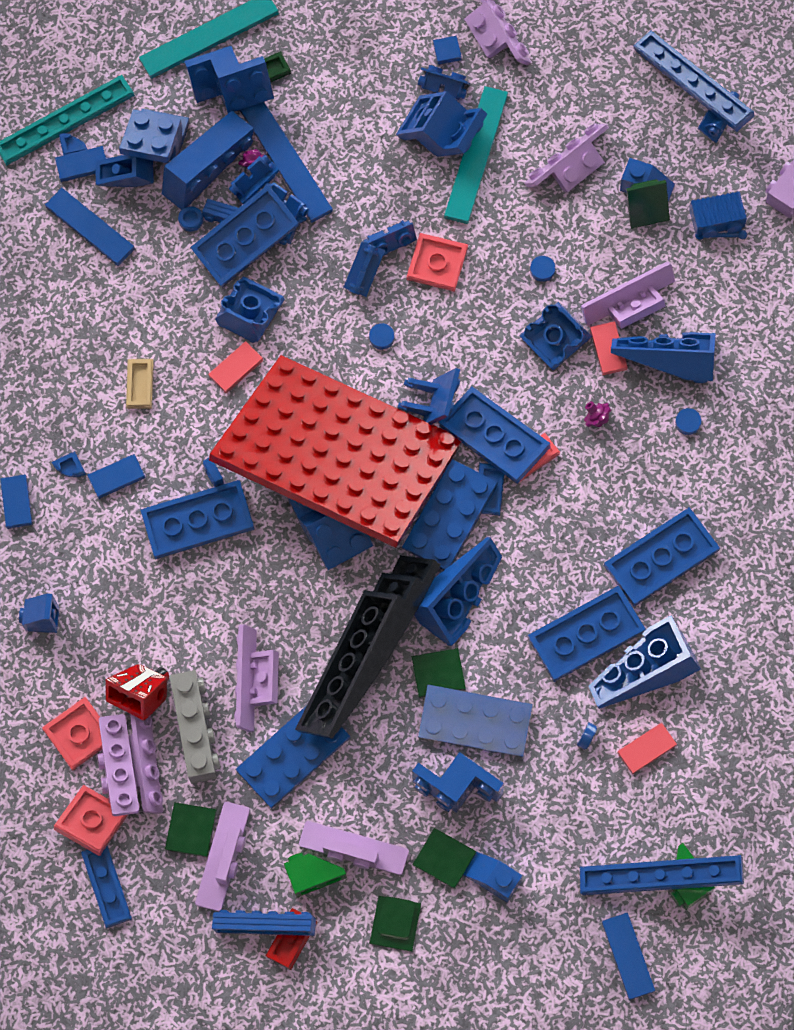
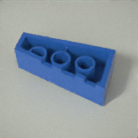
M233 111L228 113L164 166L161 194L181 210L188 207L242 151L250 148L253 143L254 128Z

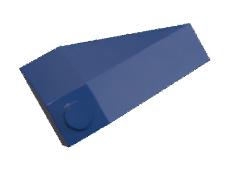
M686 332L682 333V338H669L667 334H662L654 340H648V338L643 336L613 338L611 353L685 380H693L695 383H706L713 381L716 333Z
M486 537L433 579L414 615L420 625L448 646H453L468 629L471 620L466 617L472 605L478 607L482 600L478 597L479 590L482 584L490 583L502 559V555L491 537Z
M672 615L648 627L642 633L643 637L633 647L630 645L624 650L626 653L615 664H610L588 686L599 709L679 682L701 670L689 643Z

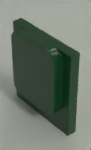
M654 179L636 183L630 188H626L631 229L670 221L666 180L658 181Z
M458 648L411 656L419 698L426 697L428 685L460 691L466 690Z
M174 802L165 850L208 857L217 810Z
M434 828L412 865L451 888L456 889L476 851Z
M378 896L369 944L412 952L421 903L389 896Z

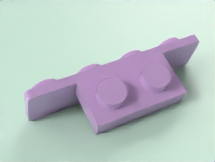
M480 0L482 4L464 20L488 58H492L508 46L518 62L524 65L530 64L531 61L527 56L529 52L515 37L517 32L510 23L506 22L504 18L506 14L501 6L496 4L494 0Z
M594 123L586 128L584 136L580 139L575 138L566 145L567 149L561 154L558 152L547 160L549 164L542 169L539 167L528 175L530 179L524 183L526 187H535L552 174L564 192H569L605 163L591 142L609 128L608 125H597V123Z
M665 262L581 305L585 323L589 326L610 315L622 329L666 307L664 299L657 291L675 282L672 265L670 262Z
M241 624L239 625L237 635L238 659L236 661L237 685L235 687L236 711L234 719L237 728L253 732L255 706L278 703L279 652L275 650L256 652L257 630Z
M125 715L100 717L99 728L102 753L97 754L99 770L104 769L105 778H101L102 794H108L113 816L136 814L139 812V804Z
M130 714L133 734L129 735L128 738L136 790L140 789L143 812L161 814L163 813V797L160 791L159 769L156 761V745L152 730L153 721L151 715L143 721Z
M224 802L195 901L196 906L218 912L222 910L230 879H234L237 873L238 863H236L238 852L242 853L246 837H243L250 813L249 807Z
M311 821L305 822L299 841L301 848L326 854L327 858L343 862L344 859L353 862L354 866L362 869L372 867L396 875L403 874L409 854L407 848Z

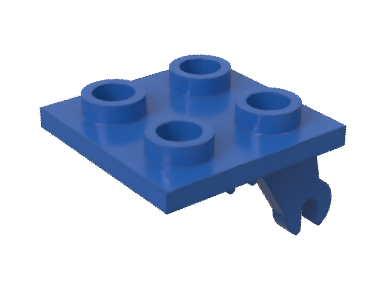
M454 368L433 379V382L408 377V380L405 379L404 381L406 387L432 393L430 404L425 406L402 401V403H398L397 408L424 416L423 420L430 425L448 417L454 408L452 400L460 384V379H458L460 369Z

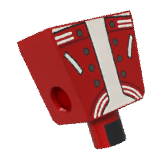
M141 664L134 665L106 679V702L144 721L166 700L169 673L163 667L153 671Z

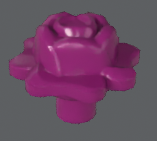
M257 149L248 150L242 154L243 159L238 162V165L248 168L259 156L263 157L264 154H261Z
M592 401L587 403L585 409L588 411V414L584 418L585 425L587 427H602L603 424H606L609 421V413L611 412L609 403H598L597 405Z

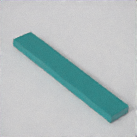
M250 0L140 56L139 60L150 79H153L184 63V61L192 59L278 15L279 11L272 0Z
M120 75L1 140L0 156L7 166L59 138V134L68 133L134 97V92L123 75Z
M484 86L478 108H482L487 113V116L483 121L482 129L472 139L470 149L462 156L444 219L464 224L469 223L506 104L507 91Z

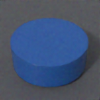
M185 207L178 216L179 224L185 231L193 232L203 225V214L197 207Z
M547 256L536 257L530 265L531 276L540 282L549 281L555 274L554 261Z
M380 323L371 328L369 340L376 349L384 350L391 347L394 343L395 336L391 326Z
M691 408L681 410L675 420L677 430L685 435L696 433L701 426V416L696 410Z
M588 722L576 746L584 750L587 749L597 731V726Z

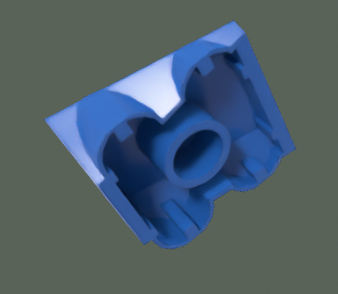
M243 276L234 284L232 293L221 300L220 311L215 320L220 327L249 340L251 343H255L260 340L285 298Z
M559 302L555 305H547L542 311V316L535 322L530 323L524 329V332L519 335L553 371L593 337Z

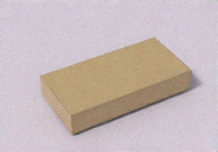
M128 359L127 409H152L153 359Z

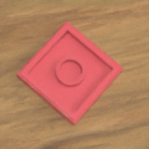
M420 233L406 277L407 280L455 292L468 244Z
M86 697L42 727L72 771L102 750L99 728L100 716Z
M83 785L55 823L54 830L100 856L128 815L113 816L108 798Z

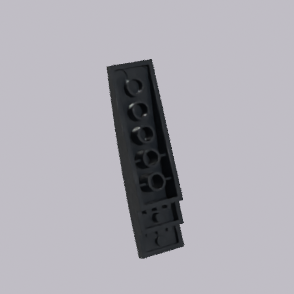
M400 555L391 574L382 573L373 591L364 590L295 730L330 739L335 736L394 651L424 599L441 564L434 559Z

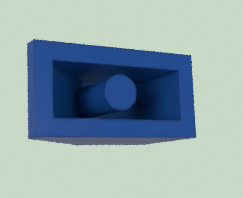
M121 155L95 161L97 186L139 187L154 184L153 160Z
M629 158L621 178L620 191L627 193L626 188H630L633 184L654 179L658 181L666 180L669 202L675 183L654 165Z
M43 594L25 599L24 608H20L19 623L22 624L25 631L57 633L60 608L53 594Z
M476 851L463 876L508 903L520 885L523 875L503 862Z

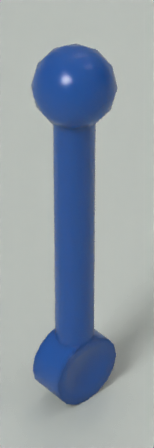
M740 230L737 233H717L713 237H739L743 240L747 238L748 234L745 230ZM695 234V237L698 240H702L704 238L703 235L696 236Z

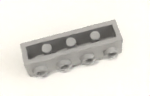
M196 670L169 675L190 783L217 779L216 770L220 769L218 754L212 753L211 744H215L213 728H208L206 721L211 716L208 702L203 703L202 693H206L203 677L198 678Z

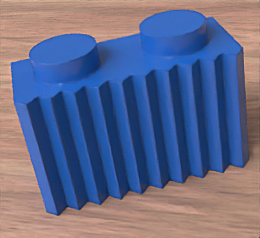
M739 191L692 200L690 203L689 211L696 236L703 235L704 238H710L717 235L718 232L736 233L745 227L747 217Z

